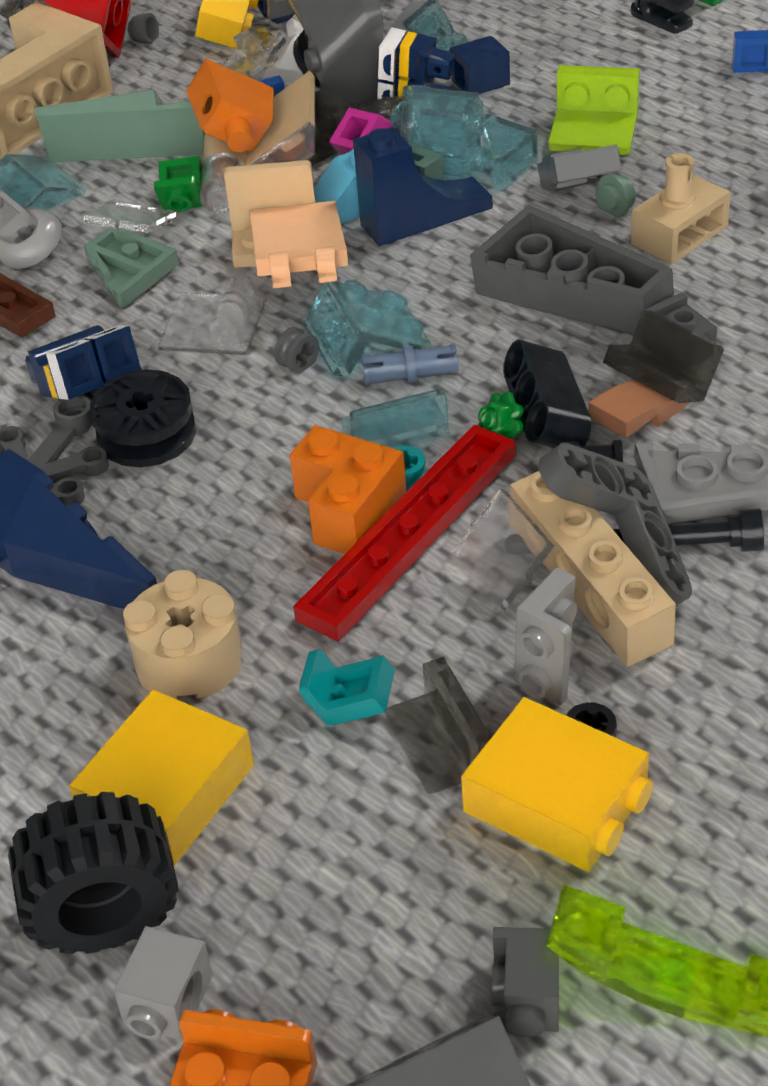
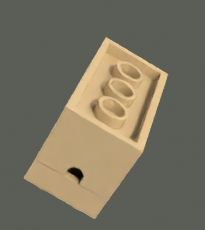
M38 2L9 17L16 50L0 59V161H7L42 138L35 114L36 107L101 98L114 92L100 24Z

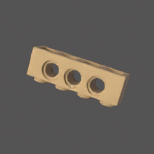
M539 471L510 484L514 528L525 538L530 548L550 573L558 567L576 577L574 602L627 667L674 645L675 602L596 509L562 499L555 495L545 484Z

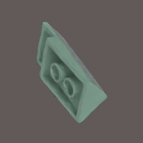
M155 90L35 108L36 118L50 163L203 155L204 132L200 129L190 100L164 104Z

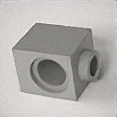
M145 926L113 990L124 1025L135 1034L146 1039L156 1040L164 1035L183 1041L179 1027L183 1010L197 1011L213 976L205 941Z

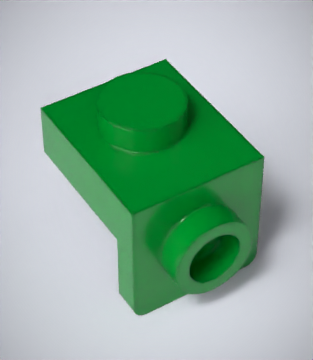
M199 156L158 161L159 180L154 182V191L162 210L185 211L189 208L204 206L203 170Z

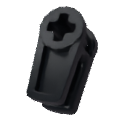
M635 0L631 5L630 12L635 18L677 34L693 26L692 17L684 11L691 8L695 0Z

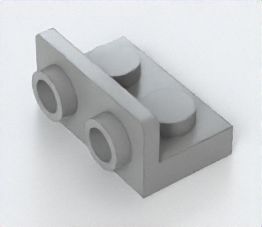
M556 567L517 607L514 682L520 684L529 695L535 698L545 697L561 706L567 699L570 658L575 648V643L571 640L572 623L578 606L574 602L576 577Z

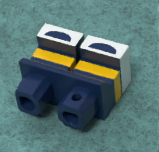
M391 27L379 46L378 79L380 80L378 81L377 113L392 115L395 109L414 111V115L421 119L426 111L446 113L452 103L453 89L449 86L434 84V78L450 79L454 69L455 54L436 49L437 38Z
M96 325L28 351L29 355L25 359L31 381L38 384L41 396L70 400L102 387L108 380L126 372L142 370L129 325H118L107 330Z

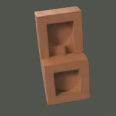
M639 378L612 387L589 402V414L592 420L622 437L628 438L648 422L659 427L687 406L690 398L653 378Z

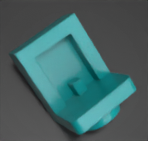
M316 649L308 653L303 675L300 679L299 692L305 703L312 707L326 725H337L385 713L395 669L384 655L336 668L321 649Z

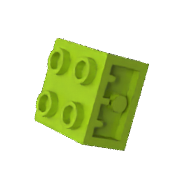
M559 65L557 70V110L548 141V149L550 151L564 152L581 148L582 151L617 144L619 155H629L639 113L640 69Z

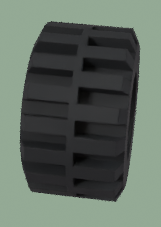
M100 792L98 796H87V793L74 795L73 800L66 802L58 800L47 805V811L44 813H34L26 820V827L17 829L12 837L13 846L9 847L8 859L19 925L23 926V932L30 940H37L38 946L45 949L59 948L60 953L73 954L77 951H85L86 954L100 952V950L107 948L113 949L123 946L126 942L133 939L139 940L145 926H159L167 918L166 912L174 909L177 902L176 893L179 892L178 881L161 816L156 815V811L148 803L139 804V800L136 797L124 795L118 798L115 797L114 792Z

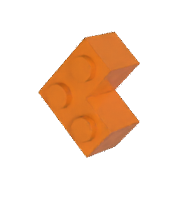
M314 425L289 455L295 498L308 502L313 544L345 554L407 492L404 453L394 448Z

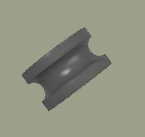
M290 327L278 338L274 350L275 361L283 367H288L292 372L301 374L315 363L320 348L319 341L316 336L305 333L300 328Z

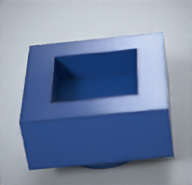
M768 30L734 32L733 73L768 71Z

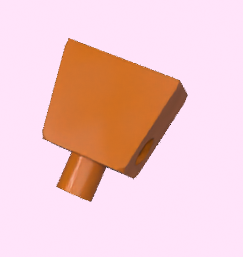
M205 58L186 89L200 129L205 134L227 142L229 148L235 152L254 150L273 120V87Z

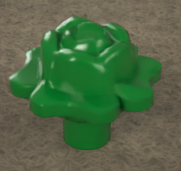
M506 391L502 395L493 393L487 405L483 406L478 413V426L514 440L518 434L524 433L523 423L520 420L523 415V407L515 402L511 392Z

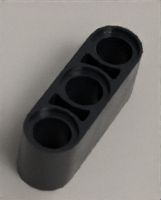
M519 339L514 341L506 353L503 373L509 392L513 394L515 402L523 407V415L520 420L523 423V430L527 440L531 443L556 448L561 443L570 444V441H578L580 446H585L591 432V418L566 355L562 351Z

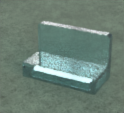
M436 389L352 410L349 416L341 418L342 431L344 434L390 448L401 445L414 446L449 437L447 396L443 389Z

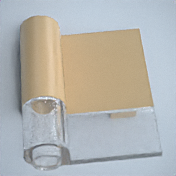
M310 71L274 96L273 120L254 150L235 152L229 148L227 142L204 133L199 196L200 202L206 210L211 213L229 212L224 179V169L226 167L302 161L315 155V76Z

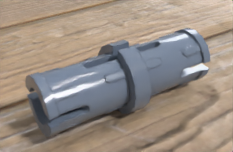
M454 343L448 346L416 350L411 345L403 346V351L369 356L361 355L365 386L373 383L407 379L408 383H414L420 377L451 373L458 374V356H455L457 354L456 345Z

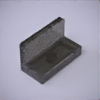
M651 310L643 311L631 343L609 345L603 363L677 403L700 402L705 400L724 349L721 345Z
M444 656L423 663L424 695L387 707L385 712V718L428 794L461 784V775L491 739V735Z

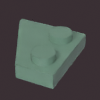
M114 224L84 245L87 261L121 308L129 305L179 264L176 249Z

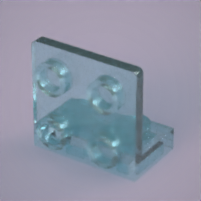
M347 280L345 283L338 281L324 283L303 323L308 333L317 337L320 347L319 352L332 376L341 378L350 377L357 362L361 360V355L365 354L368 341L403 349V346L411 345L414 350L433 347L423 331L424 327L415 319L404 297L390 290H385L383 293L369 290L351 280Z

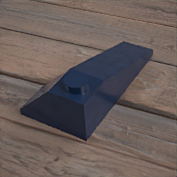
M10 449L0 454V568L15 578L121 609H125L143 591L157 584L156 577L113 536H108L103 540L98 537L95 529L87 520V512L78 503L74 502L68 507L64 505L50 491L54 488V481L44 471Z

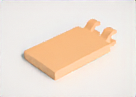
M335 201L249 210L257 276L271 275L273 289L292 287L290 273L317 270L319 283L338 281L336 268L348 266V257Z

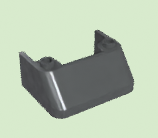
M267 0V15L270 20L295 13L308 36L309 49L304 51V59L308 71L312 74L315 73L320 82V112L322 115L377 100L378 81L380 80L378 79L379 46L383 41L384 30L383 15L378 0Z

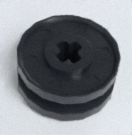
M144 369L126 372L108 380L95 392L90 403L91 419L96 430L98 447L106 451L108 460L122 466L141 468L163 464L182 454L192 444L196 435L189 388L179 377L165 371Z

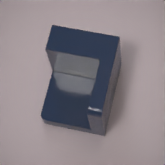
M493 36L450 47V52L455 54L451 80L468 97L510 85V52Z

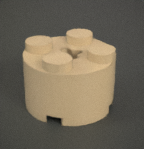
M177 570L169 573L163 582L143 591L133 602L125 607L123 612L125 630L134 668L139 682L147 691L151 692L154 689L177 700V696L195 694L196 699L222 690L238 674L241 666L242 642L236 608L230 594L220 585L206 579L196 578V575L189 570Z

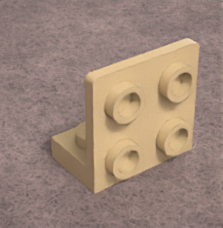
M309 160L234 166L224 169L232 226V259L234 268L256 266L249 210L315 203L312 168Z

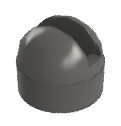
M152 13L138 14L128 22V34L135 42L142 44L153 43L159 35L158 22Z

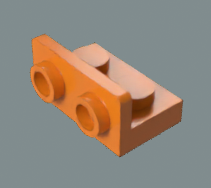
M210 1009L205 1012L183 1010L179 1021L183 1045L169 1086L312 1085L317 1058L310 1030L301 1028L287 1020L277 1019L271 1020L268 1023L237 1018L229 1012L218 1009Z

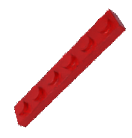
M473 425L293 606L295 621L339 642L516 457V441Z

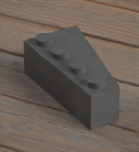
M531 205L526 206L470 254L476 294L642 337L644 309L674 296L672 268Z

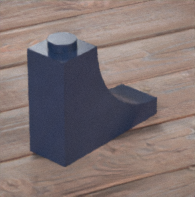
M393 127L375 129L368 135L353 139L360 225L378 246L493 208L492 195L473 176L457 180H440L419 173L414 162L412 147Z

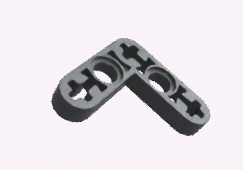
M561 443L539 459L540 475L555 495L615 516L625 545L670 596L676 606L691 597L692 586L655 490L648 478L639 469L569 443Z

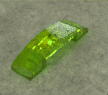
M563 885L546 941V946L563 960L610 989L660 1011L688 1020L768 1037V959L751 953L743 966L625 923L623 922L625 906L568 885Z

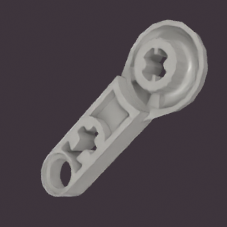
M0 189V260L3 265L11 269H25L36 265L48 257L58 245L62 235V224L53 213L41 208L24 209Z

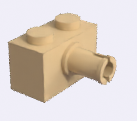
M675 153L670 158H666L665 189L632 209L631 245L669 264H673L728 227L731 191L694 175L695 160L692 156L685 153Z

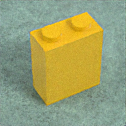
M152 689L71 782L69 789L72 799L74 795L87 793V796H98L100 792H114L115 797L118 798L130 795L138 798L139 804L148 803L155 809L156 815L161 816L173 865L175 866L253 768L254 760L249 733L243 727Z
M523 697L461 775L463 812L589 872L601 854L609 857L616 850L623 835L624 821L631 811L639 814L647 805L653 790V781L648 779L649 752Z

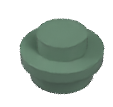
M608 174L603 176L598 181L596 188L598 205L602 210L615 217L626 214L629 208L634 205L636 199V192L632 182L623 175Z

